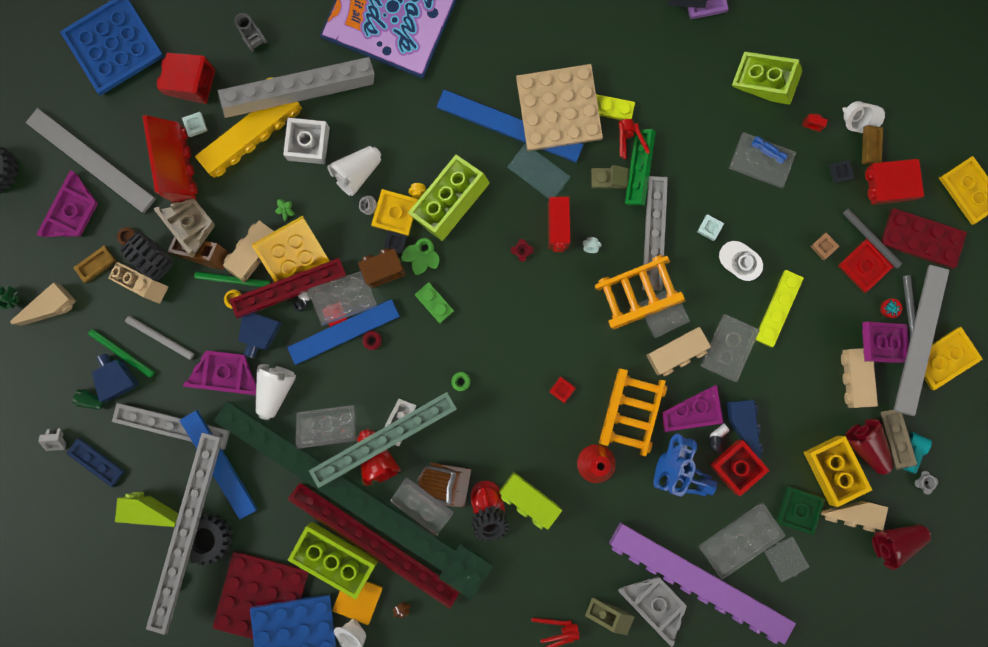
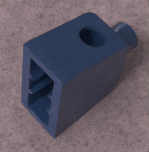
M254 313L243 316L238 341L247 344L244 355L255 358L258 348L268 350L282 323Z
M107 353L96 358L100 368L92 371V377L100 402H108L140 385L122 360L111 362Z

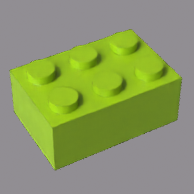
M515 472L512 473L500 489L501 499L509 505L515 504L517 511L524 517H527V515L532 517V523L541 530L543 527L548 530L562 512L560 506Z

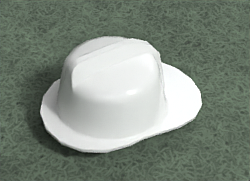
M861 101L853 102L848 107H843L842 109L847 129L863 133V126L866 125L880 127L885 118V112L881 107Z
M739 241L726 243L719 252L721 264L742 280H754L760 276L763 270L761 257Z
M352 619L342 628L336 627L334 629V634L341 647H363L366 633L357 620Z

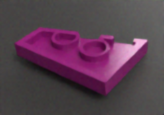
M717 385L661 412L664 432L723 423Z

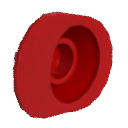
M491 481L476 483L471 491V503L474 514H479L478 510L480 509L484 511L485 507L491 509V506H494L495 509L499 507L505 512L498 486Z

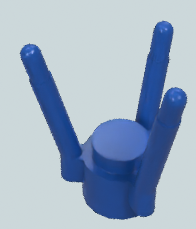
M696 468L695 473L703 478L699 480L692 479L691 483L697 484V489L700 490L687 489L686 493L706 496V494L714 495L717 481L712 480V476Z

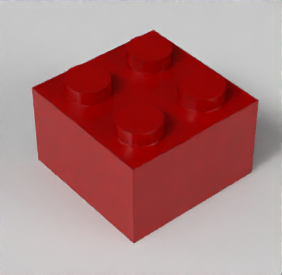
M737 440L709 464L730 490L738 496L745 493L770 471L743 440Z

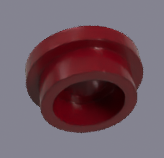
M369 331L363 336L362 342L365 348L376 350L380 347L382 338L379 333ZM371 337L376 339L374 344L369 343Z

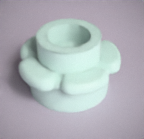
M588 237L587 240L583 241L584 251L597 253L601 243L598 242L597 238Z

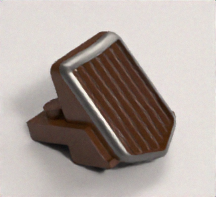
M430 462V465L423 469L417 479L420 495L424 498L423 501L465 508L471 469Z

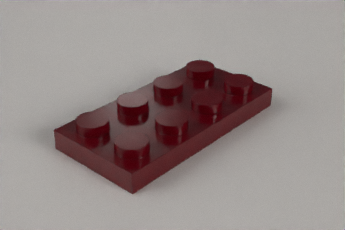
M893 208L890 211L881 242L887 248L954 269L957 267L967 232Z

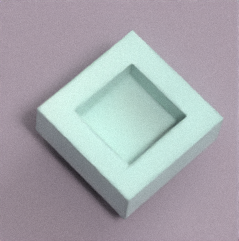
M201 112L182 118L189 137L208 131Z
M707 214L697 232L714 241L724 223Z

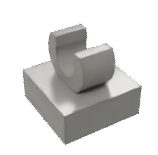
M60 428L57 429L56 434L47 429L46 435H40L38 442L46 451L65 450L67 443L62 438L63 432Z

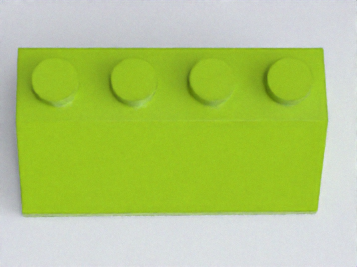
M455 155L408 214L430 233L443 241L490 182L484 173L458 155Z
M314 522L306 526L288 558V561L355 600L378 563V560Z

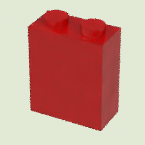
M919 159L873 163L867 167L865 178L869 183L868 198L871 200V205L913 201L924 197Z
M569 197L549 198L548 237L549 249H553V252H564V249H568L570 245Z

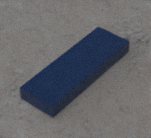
M77 438L66 453L112 488L116 486L126 472L81 438Z

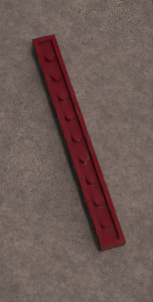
M299 483L288 497V501L449 609L452 607L461 592L454 585L303 484Z

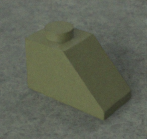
M596 598L591 599L585 614L586 617L613 633L628 635L634 616L622 609Z

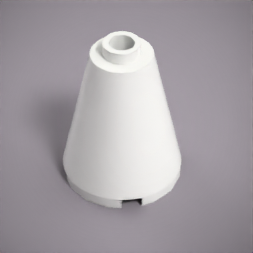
M368 146L331 163L328 166V171L332 177L335 176L338 180L336 182L337 185L347 195L353 196L381 162V153L376 147Z
M268 364L258 365L256 413L259 415V418L270 420V418L275 417L295 381L296 375H294V372L279 366L269 368L270 365Z

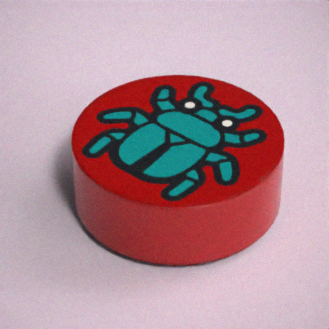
M896 299L885 300L881 304V313L886 318L898 317L902 312V305Z

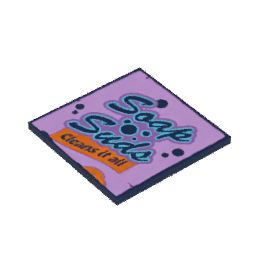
M335 0L320 38L424 79L457 0Z

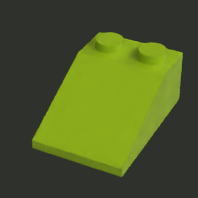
M744 52L732 87L771 102L790 105L802 74V67L798 59Z
M144 492L126 493L124 497L117 498L115 522L175 527L179 513L151 496H144Z

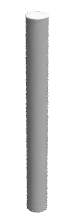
M128 316L126 318V323L187 359L191 360L194 357V353L133 317Z

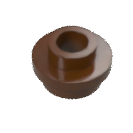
M406 601L400 603L393 609V616L400 619L410 614L409 609H411V605L407 604Z

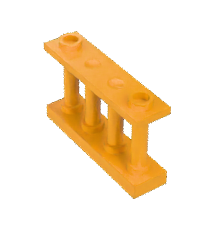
M659 255L652 259L653 262L611 279L605 277L598 281L599 283L595 285V288L598 291L604 289L613 313V319L608 321L612 329L627 325L686 301L683 293H678L673 287L665 264L670 262L668 256ZM658 268L668 293L666 295L667 298L662 300L656 297L647 271ZM640 275L649 298V305L644 307L638 305L629 282L630 278ZM620 282L631 306V312L624 315L623 312H620L611 289L612 285Z
M618 369L599 443L608 446L609 442L612 443L614 441L640 448V455L646 456L652 449L653 442L650 439L661 397H664L667 391L666 381L659 380L658 385L630 378L627 375L628 370ZM629 385L655 392L653 404L626 397L625 394H622L624 386L627 387ZM626 404L651 411L648 423L620 415L617 412L619 405ZM614 423H622L646 430L643 441L615 434L612 431Z

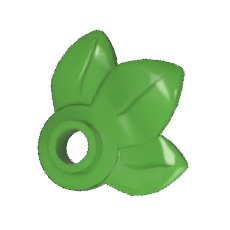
M427 238L418 240L415 245L407 246L401 256L402 261L412 262V269L415 275L424 273L428 266L437 269L439 265V256L434 251L432 241ZM427 245L428 250L422 251L421 247Z

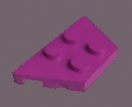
M69 171L36 235L40 237L82 236L98 202L75 172Z
M206 351L201 357L200 363L193 369L189 379L183 384V387L256 395V383L246 355Z

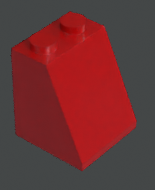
M167 53L166 58L162 61L161 76L157 79V89L164 95L207 104L216 70L215 67L205 56Z

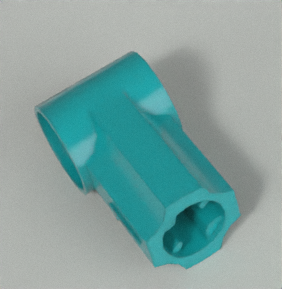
M910 432L908 435L917 466L903 468V470L916 474L923 456L931 448L932 440L915 432Z

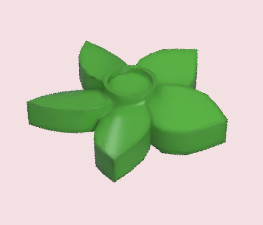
M277 199L279 208L275 212L282 214L284 221H287L288 215H295L291 210L292 203L291 201L285 202L282 199Z

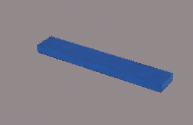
M391 299L287 348L294 364L297 365L400 316Z
M198 410L179 420L196 449L201 433L213 435ZM220 447L213 477L238 518L242 519L258 508Z

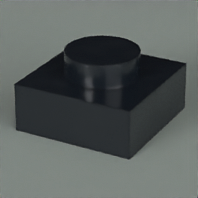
M850 160L829 165L833 184L854 179Z
M389 230L383 249H395L398 254H402L408 236Z

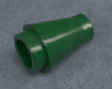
M77 389L72 399V403L76 404V407L101 410L104 402L99 401L96 395L85 389Z

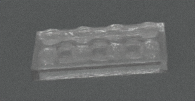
M760 503L698 547L719 578L723 580L785 537V534L764 503Z

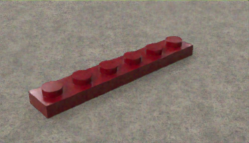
M337 258L231 298L229 301L238 319L346 277L340 259Z

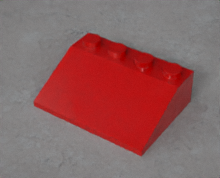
M148 115L142 116L155 192L172 203H181L189 199L196 200L197 186L192 178L194 168L189 160L191 150L186 143V139H188L186 128L175 121Z

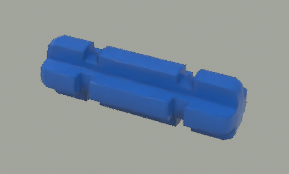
M756 136L751 144L756 149L760 148L761 152L772 159L773 157L776 158L775 161L780 164L786 160L788 155L785 152H780L777 147L767 141L764 142V139Z

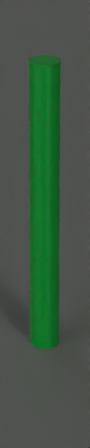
M198 271L194 275L195 279L255 287L271 284V281L252 278H248L244 283L236 276Z
M91 329L88 335L147 377L151 378L155 372L96 330Z

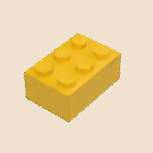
M836 436L803 452L829 505L839 507L872 491L846 436Z

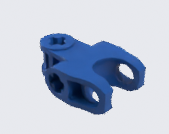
M675 434L671 438L667 453H663L660 456L656 466L653 481L655 488L664 491L669 489V493L680 497L686 493L696 469L695 463L692 461L697 450L695 440L686 439L680 434ZM665 475L667 477L666 482L661 486L660 478ZM680 480L682 484L681 489L676 491V483Z

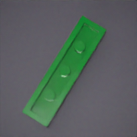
M653 129L640 130L650 151L649 154L646 153L635 132L625 204L629 206L645 205L656 134V131Z

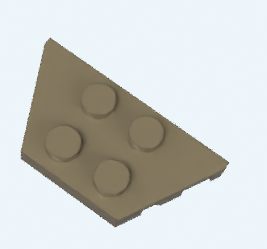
M195 199L185 200L181 203H172L171 207L165 209L160 207L154 208L157 215L191 258L196 254L215 226Z

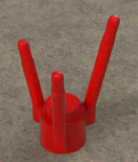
M633 119L621 120L619 122L620 157H623V159L627 158L626 138L633 137L635 132L646 153L649 154L650 151L639 130V124H634Z
M531 619L532 622L565 626L561 628L562 635L541 639V643L561 640L545 647H557L574 642V640H579L577 624H572L571 620Z

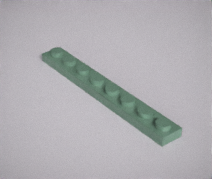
M446 392L314 467L309 472L319 488L455 411L457 408L449 393Z

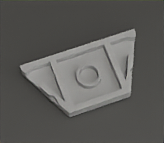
M659 576L619 588L618 591L672 647L675 643L674 639L677 630H679L681 625V618L687 607Z

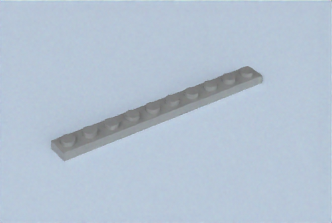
M201 433L147 623V630L163 635L168 634L223 438Z

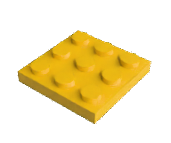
M303 216L251 244L274 282L330 261Z

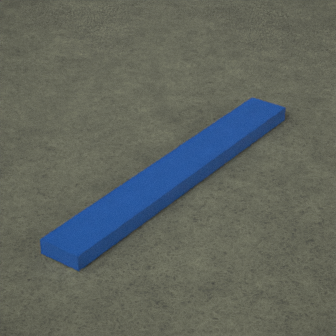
M443 90L437 109L526 143L523 120ZM578 143L542 150L576 163L583 144Z

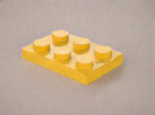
M973 156L939 178L971 225L988 215V176Z
M957 327L932 343L924 380L931 390H936L983 360L962 327Z

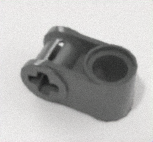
M240 13L236 16L235 25L251 52L259 45L268 43L248 14ZM243 22H249L247 27H241Z

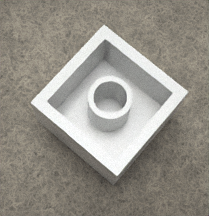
M288 118L284 157L288 161L325 164L330 129L326 121Z

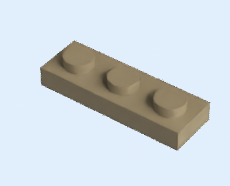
M893 410L881 412L880 415L896 470L917 466L902 413Z

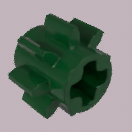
M0 286L1 309H13L21 298L17 297L18 291L14 287Z

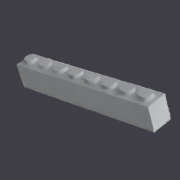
M367 57L218 90L224 117L227 118L373 85L375 73L370 58Z

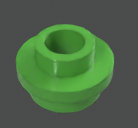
M458 372L452 377L451 383L455 390L465 391L469 388L471 380L466 373ZM459 378H463L465 380V383L463 385H459L457 383Z

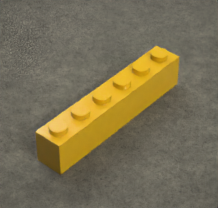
M298 102L251 112L195 157L213 178L219 177L226 172V168L230 165L238 163L241 160L240 157L245 153L252 152L259 142L266 141L273 131L281 129L288 118H295L300 113L302 107Z

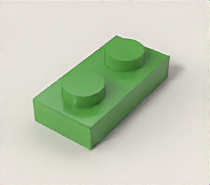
M427 283L415 294L439 323H442L454 312L430 283Z

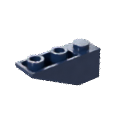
M754 400L726 402L729 423L739 438L761 459L760 454L763 453V447L758 438L760 425L756 422V415H758L757 404H754Z

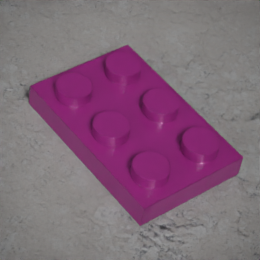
M862 322L864 362L905 363L909 348L907 324Z

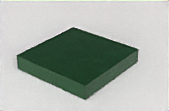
M786 486L775 523L814 536L826 499Z

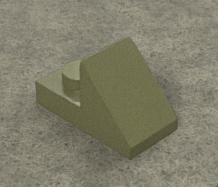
M612 165L611 168L591 169V189L627 188L628 168Z

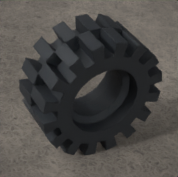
M491 506V509L485 507L484 511L480 509L478 510L479 514L475 513L474 517H472L474 535L479 541L481 539L482 542H486V540L492 542V539L497 541L499 540L498 537L503 538L504 534L508 533L509 526L506 514L499 507L497 509L494 506Z

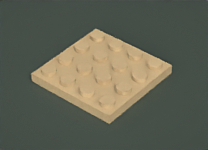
M591 64L516 76L527 151L603 139Z

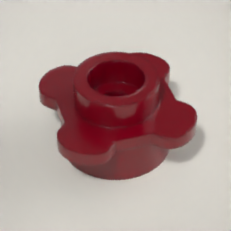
M520 239L518 244L511 248V253L515 254L521 262L526 261V257L534 251L533 247L529 246L524 239Z

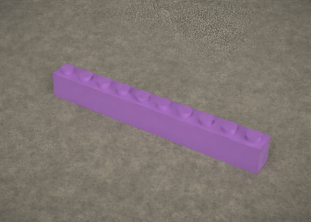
M621 522L609 541L610 545L613 546L612 550L622 555L624 552L630 556L629 560L637 565L641 562L647 566L646 570L656 575L659 572L664 575L663 579L673 585L676 582L681 585L680 589L688 594L694 592L698 595L697 599L705 604L709 602L715 604V609L723 614L726 611L733 615L732 619L740 624H743V622L750 624L749 628L758 634L761 631L767 634L766 638L775 644L778 641L785 644L796 624L791 619Z

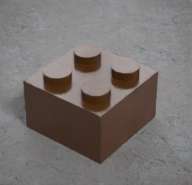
M383 249L379 255L374 257L373 255L365 256L358 263L365 283L371 289L406 276L400 257L395 249Z

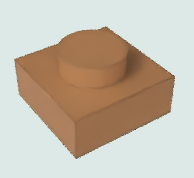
M824 233L810 247L822 260H825L839 245L827 233Z

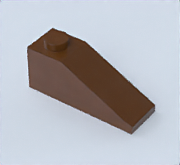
M175 237L168 249V253L219 270H224V259L230 253L217 243L204 241L196 254L191 258Z

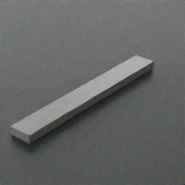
M37 108L25 122L142 213H145L156 200V198Z
M929 265L927 268L893 411L910 416H915L949 274L948 269Z

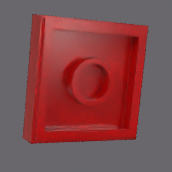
M868 239L864 240L838 265L864 293L868 292L894 267Z

